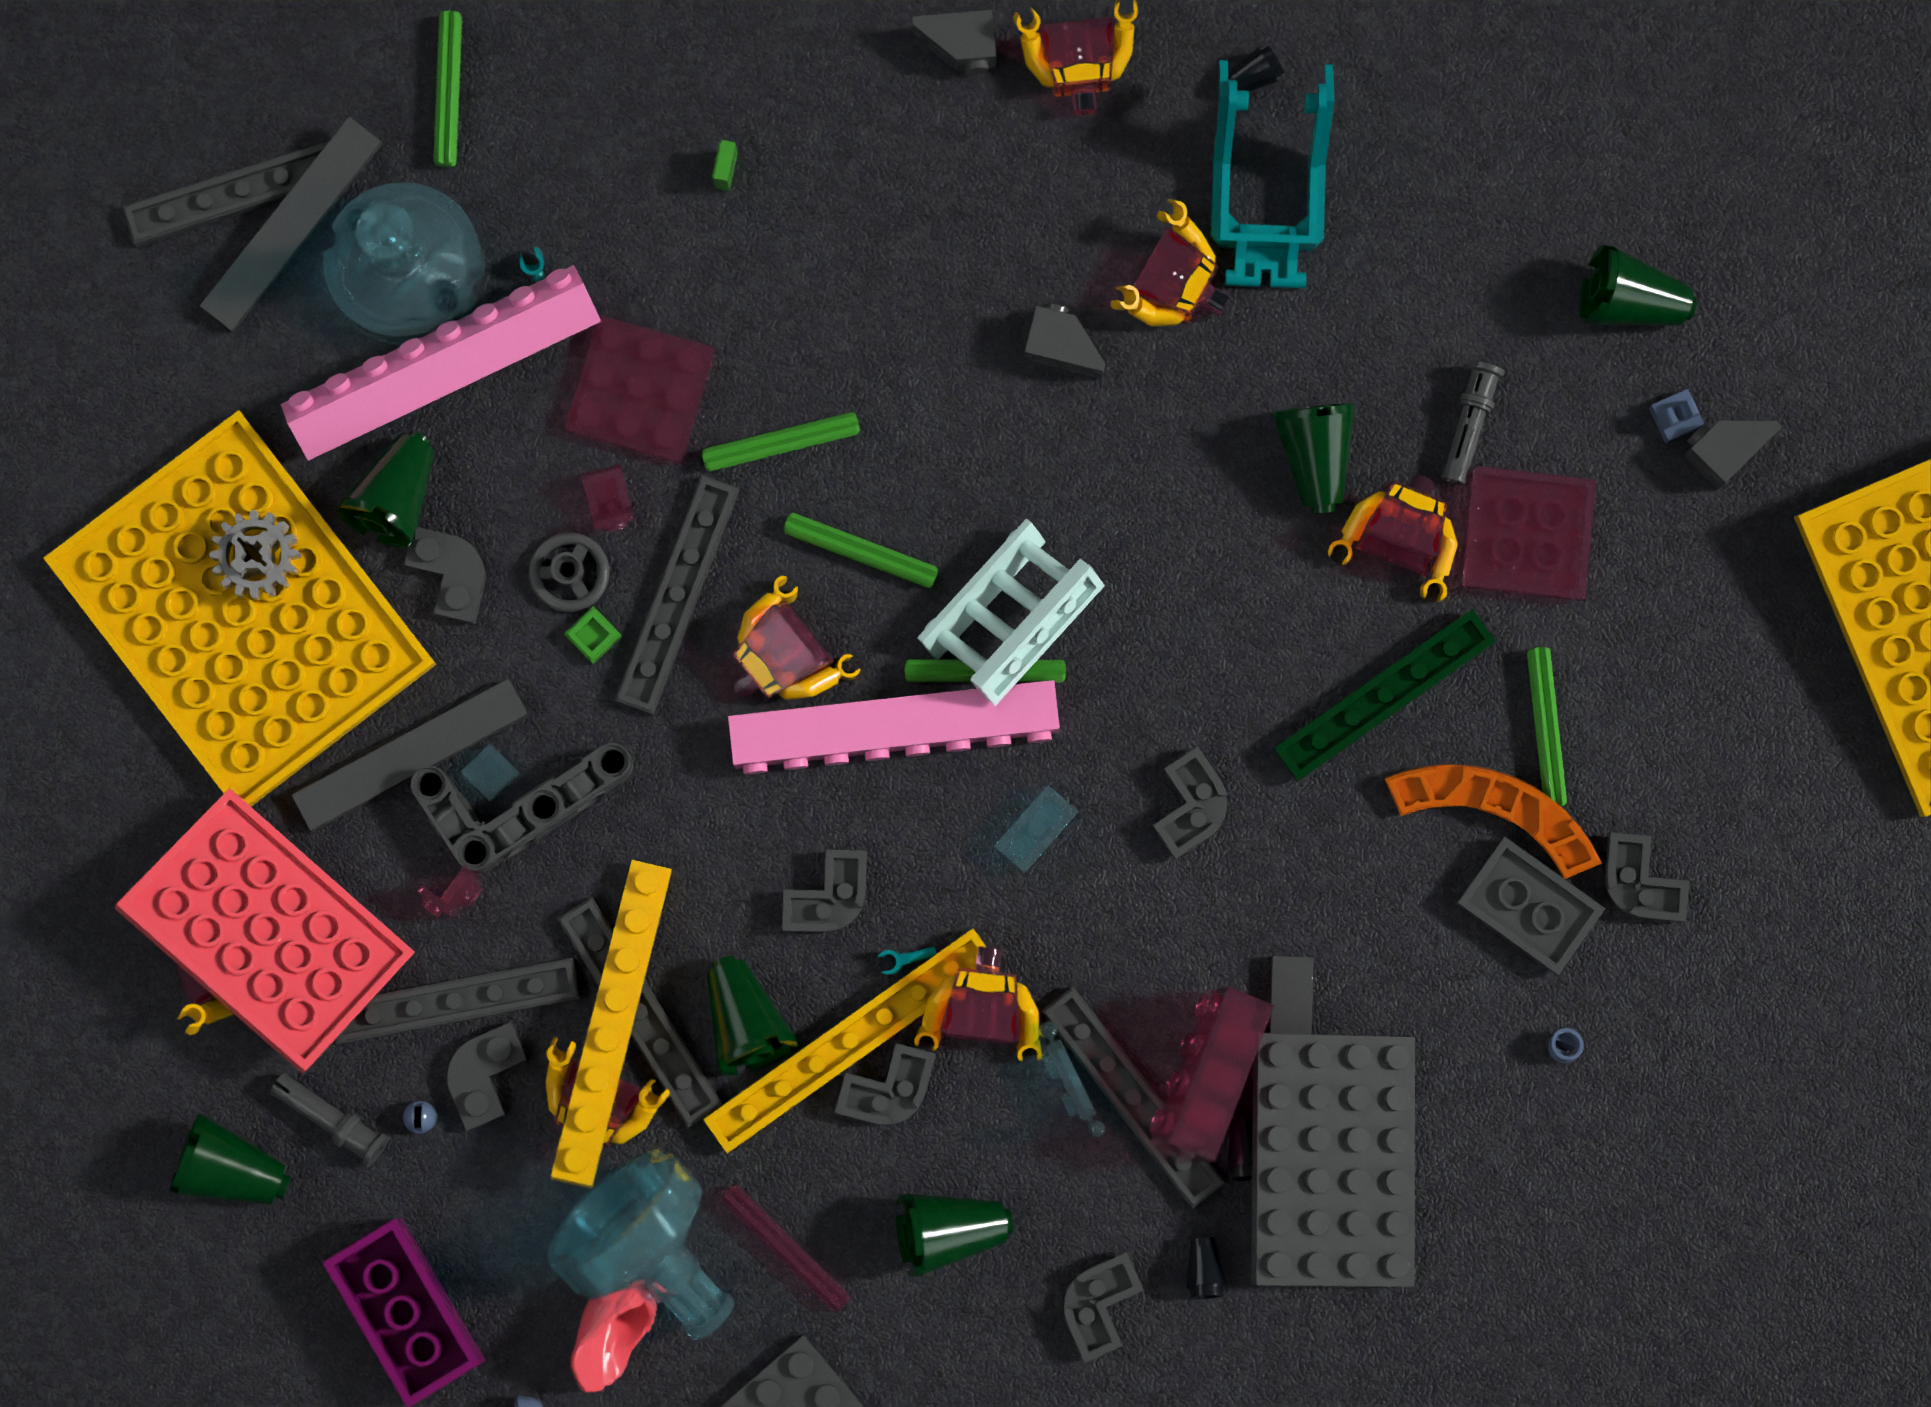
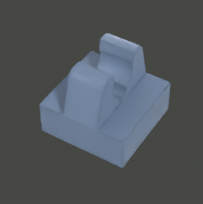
M1688 389L1654 403L1649 407L1665 444L1690 434L1705 424Z

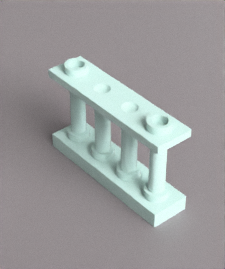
M1025 519L1017 529L1009 534L1002 546L938 616L926 625L924 631L917 637L935 659H939L948 650L976 673L971 677L970 681L984 698L994 706L1001 701L1105 586L1092 567L1083 560L1079 559L1071 569H1068L1043 551L1041 547L1046 541L1028 519ZM1029 560L1058 581L1043 599H1040L1013 578ZM1001 590L1031 612L1016 629L1011 628L986 608ZM974 620L1003 641L1002 645L987 660L959 639V636Z

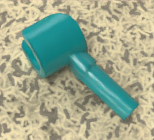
M534 247L535 255L539 259L538 263L528 265L524 261L522 253H520L519 261L522 271L532 275L537 283L545 279V274L542 270L544 257L542 251Z
M935 947L901 954L894 950H885L878 955V958L893 955L896 959V966L892 970H885L882 973L895 975L903 969L904 965L932 958L936 955Z

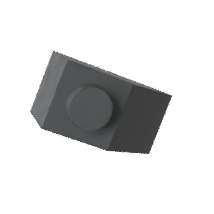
M992 10L912 16L913 36L955 71L965 70V73L968 75H980L987 73L989 68H996Z
M1048 303L1045 305V308L1036 306L1025 349L1024 361L1102 380L1105 362L1076 315L1068 314V308L1057 304Z
M1719 420L1711 429L1703 424L1687 440L1692 447L1683 456L1718 490L1782 426L1777 421Z

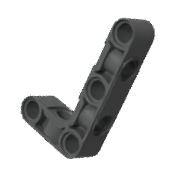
M617 743L605 744L586 757H581L582 761L557 778L552 776L511 803L513 805L512 808L489 823L480 821L451 778L440 768L435 766L419 768L411 779V789L426 812L432 827L443 843L448 846L458 863L470 872L484 873L507 858L523 851L597 802L607 792L626 781L632 774L634 762L629 752L622 745ZM612 753H619L624 757L623 768L615 774L605 772L603 768L605 758ZM430 776H439L442 781L441 790L434 796H425L422 791L424 780ZM544 798L553 799L556 804L554 814L547 819L537 818L535 814L536 804ZM475 843L484 844L486 848L485 859L477 865L470 864L466 858L468 848Z

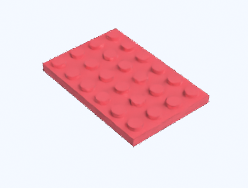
M230 788L131 888L114 908L302 1074L309 1069L415 953Z

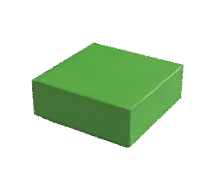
M725 140L719 142L712 173L716 189L730 191L738 154L735 142Z
M594 606L564 633L592 664L596 663L622 638V635Z

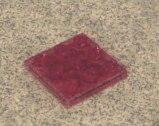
M599 315L601 322L597 323L565 431L682 465L715 357V347Z
M1475 466L1473 469L1462 588L1574 601L1585 600L1596 480Z

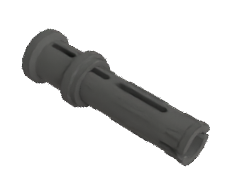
M1470 361L1468 368L1471 370L1467 388L1465 393L1460 394L1459 397L1460 406L1463 408L1445 469L1441 475L1442 480L1465 486L1467 483L1466 480L1485 416L1494 410L1495 403L1492 399L1498 379L1503 378L1505 373L1500 367L1480 361Z
M286 1072L276 1081L289 1089L290 1092L280 1086H272L269 1093L271 1096H275L331 1134V1140L338 1148L343 1146L363 1159L362 1164L366 1167L374 1164L389 1141L388 1135L385 1133L379 1135L360 1122L361 1117L357 1114L350 1113L345 1115L291 1078Z

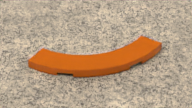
M1439 764L1407 769L1385 777L1386 784L1401 816L1433 807L1466 806L1477 808L1513 822L1528 832L1549 854L1564 879L1602 864L1587 835L1564 808L1531 784L1509 774L1472 765Z

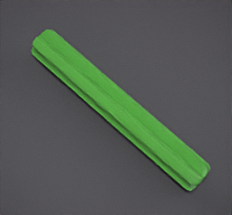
M449 10L442 11L439 14L434 162L436 166L453 167L456 165L462 17L459 12Z
M850 412L705 448L702 450V458L706 470L713 471L854 436L860 431L856 414Z
M790 513L785 522L784 532L786 535L921 586L931 588L937 577L938 569L934 565L799 514Z
M1536 647L1528 651L1527 658L1542 792L1562 807L1567 803L1551 652L1547 647Z
M909 659L905 663V679L907 682L972 683L970 679L976 673L960 659ZM1037 660L1017 683L1054 680V683H1062L1066 678L1065 661Z

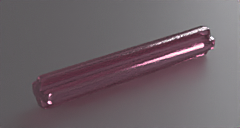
M733 1185L723 1194L722 1202L833 1311H839L849 1301V1294L738 1185Z

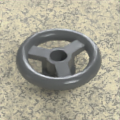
M574 532L560 533L546 539L534 552L529 565V580L535 595L548 607L562 612H576L594 604L604 593L610 575L609 562L601 546L590 537ZM565 544L576 545L572 553L562 552L553 558L550 566H542L545 557L554 548ZM588 551L594 557L598 571L596 582L590 591L587 590L581 580L584 574L582 562ZM564 566H575V573L571 577L562 576L561 571ZM542 579H555L561 585L571 586L578 599L563 600L553 596L545 588Z

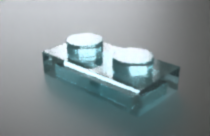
M1047 785L994 845V848L1025 874L1079 811Z

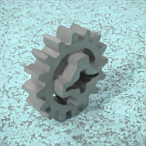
M251 510L249 520H245L237 513L235 514L236 525L231 527L223 522L221 526L226 532L224 537L213 536L212 538L220 546L219 550L209 552L211 559L220 562L212 571L216 576L226 575L221 585L227 590L236 584L235 594L240 598L244 597L247 590H250L251 597L254 600L260 599L261 591L263 590L271 597L276 596L275 585L279 583L285 588L290 586L285 578L287 573L298 574L299 570L291 564L292 560L301 558V553L298 550L291 549V546L298 542V538L294 534L285 536L290 526L284 521L274 526L276 517L270 512L267 513L263 520H261L260 514L256 510ZM255 529L266 530V532L262 531L258 536H245L243 534ZM234 544L235 559L230 563L229 554ZM247 544L252 549L255 548L259 551L267 565L263 566L260 562L253 560L244 545ZM281 546V560L277 566L275 564V552ZM265 574L267 576L263 580L247 581L252 575Z

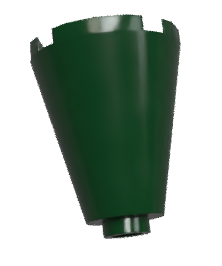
M1603 244L1592 256L1588 266L1595 269L1591 280L1583 278L1579 296L1580 318L1586 319L1585 323L1591 325L1681 326L1686 319L1690 320L1693 317L1697 306V298L1693 296V290L1690 286L1614 246Z
M1354 403L1273 411L1274 422L1302 505L1304 507L1311 506L1312 514L1336 511L1335 504L1344 501L1355 413Z
M410 431L408 434H399L341 500L338 515L343 521L363 535H365L367 529L379 534L377 542L395 548H408L415 539L435 451L430 446L431 441L424 435L414 431Z
M726 956L714 961L711 964L713 969L706 974L717 1066L720 1073L728 1076L739 1075L737 1067L749 1065L752 1072L771 1065L792 1053L789 1045L798 1046L794 1033L745 960H736L734 956Z
M198 1113L183 1147L177 1167L178 1171L177 1173L174 1172L168 1192L183 1196L271 1205L274 1198L283 1199L291 1176L284 1174L286 1165L208 1116Z
M913 1193L899 1194L896 1205L904 1204L903 1215L896 1216V1230L902 1262H911L913 1267L906 1271L910 1277L925 1275L1006 1243L1008 1234L1013 1233L1011 1211L1009 1208L1004 1209L1000 1201Z

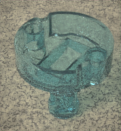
M409 182L380 185L354 198L342 209L332 223L336 239L334 246L323 252L325 281L331 296L346 318L368 336L386 343L402 345L407 340L419 339L436 331L445 322L457 321L469 315L476 305V298L472 288L476 280L485 276L483 247L469 217L455 201L442 192L429 186ZM360 217L357 221L356 230H352V223L355 219ZM447 296L458 298V304L452 311L442 312L438 309L439 303L443 298Z
M661 1149L647 1151L630 1159L605 1176L582 1197L565 1217L548 1249L547 1260L549 1265L576 1294L582 1292L587 1299H595L612 1292L643 1286L657 1302H663L682 1322V1329L693 1340H700L717 1330L731 1314L735 1305L734 1298L724 1288H718L700 1269V1261L685 1246L701 1200L702 1188L701 1184L672 1152L665 1155Z

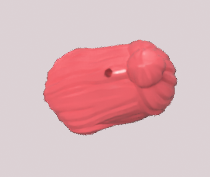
M604 1269L596 1271L587 1281L585 1290L589 1300L581 1317L575 1348L571 1355L570 1365L581 1391L585 1393L601 1391L605 1386L611 1385L623 1374L632 1350L643 1336L650 1332L657 1310V1302L653 1292L640 1281L625 1274L613 1275L610 1271Z

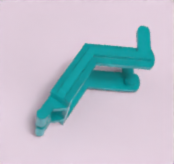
M1219 60V105L1213 152L1211 238L1218 244V248H1235L1234 270H1225V286L1260 287L1261 273H1270V287L1305 289L1306 272H1297L1298 252L1314 251L1324 239L1326 159L1335 102L1333 64H1324L1323 84L1318 83L1317 93H1305L1304 113L1314 114L1308 153L1306 217L1297 226L1239 224L1229 213L1230 162L1236 111H1248L1249 91L1237 90V80H1228V60Z

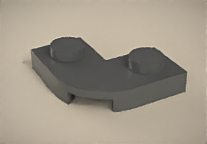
M417 527L415 539L408 548L404 566L443 576L434 610L436 616L475 625L486 582V570L479 553L469 542L460 537Z
M1198 746L1163 770L1185 802L1184 805L1152 826L1174 860L1211 837L1219 829L1226 815V789Z
M1608 833L1605 885L1613 903L1621 911L1632 917L1686 922L1689 881L1649 877L1652 836Z
M826 850L824 890L783 889L782 931L834 932L852 923L861 912L865 902L867 851Z
M512 1022L467 1041L455 1052L450 1061L447 1074L448 1087L466 1131H471L506 1115L491 1077L528 1061Z
M896 1043L886 1083L845 1073L835 1113L879 1125L897 1124L908 1119L918 1110L924 1100L936 1054Z
M1127 1252L1081 1272L1067 1289L1064 1299V1315L1084 1363L1122 1347L1106 1307L1144 1291Z

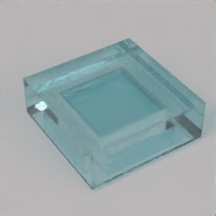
M491 744L484 748L461 771L490 802L520 774Z

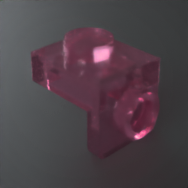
M621 464L581 474L595 530L604 528L606 532L620 530L628 525L627 522L634 520L633 508Z
M464 865L441 898L420 884L416 892L424 898L419 904L438 918L444 912L454 918L462 905L468 908L478 897L482 890V887L478 885L482 877Z

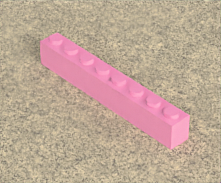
M575 266L558 269L551 272L545 279L531 286H522L515 289L509 296L493 304L488 303L479 306L472 314L457 321L443 323L432 333L419 339L407 340L394 351L383 356H374L354 370L345 374H336L330 377L324 384L314 389L298 392L291 396L288 401L282 403L281 407L287 424L309 461L601 322V319Z
M1054 680L1015 684L996 706L985 699L978 689L728 716L733 765L735 769L743 768V774L746 775L768 772L767 765L783 764L784 770L803 769L808 767V761L824 759L826 766L849 763L848 756L865 755V761L885 760L890 758L889 752L905 750L907 757L930 754V747L946 746V752H959L970 750V743L984 741L987 742L988 748L1011 745V738L1027 737L1028 743L1047 742L1052 740L1051 734L1059 733L1060 730Z

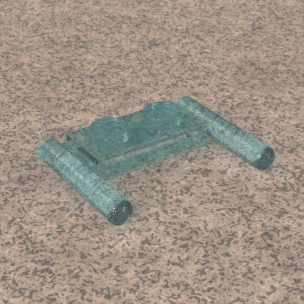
M1045 1022L1039 1029V1038L1049 1042V1045L1045 1046L1048 1055L1041 1059L1051 1080L1059 1077L1066 1091L1059 1095L1063 1106L1070 1118L1077 1115L1080 1122L1087 1121L1085 1126L1087 1136L1091 1138L1100 1137L1105 1132V1126L1101 1121L1092 1120L1091 1117L1096 1115L1092 1103L1061 1039L1056 1042L1053 1039L1057 1033V1027L1052 1022Z

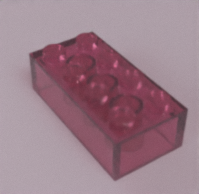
M1229 986L1209 990L1207 995L1202 994L1194 1011V1017L1198 1018L1193 1033L1188 1032L1180 1047L1179 1055L1183 1056L1179 1070L1178 1072L1173 1071L1170 1074L1165 1086L1164 1093L1169 1095L1163 1110H1157L1152 1119L1149 1132L1154 1135L1151 1144L1194 1162H1215L1274 1005Z

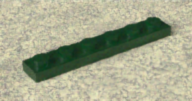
M1472 608L1283 741L1273 750L1294 780L1299 782L1489 648L1496 640Z

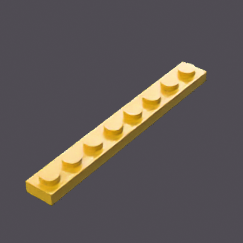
M636 860L631 861L551 1180L590 1189L593 1187L672 873L670 868Z
M971 929L703 1120L725 1152H731L924 1015L928 998L945 977L957 975L956 978L958 979L961 971L983 973L990 967L979 965L981 949L988 950V948L976 931Z

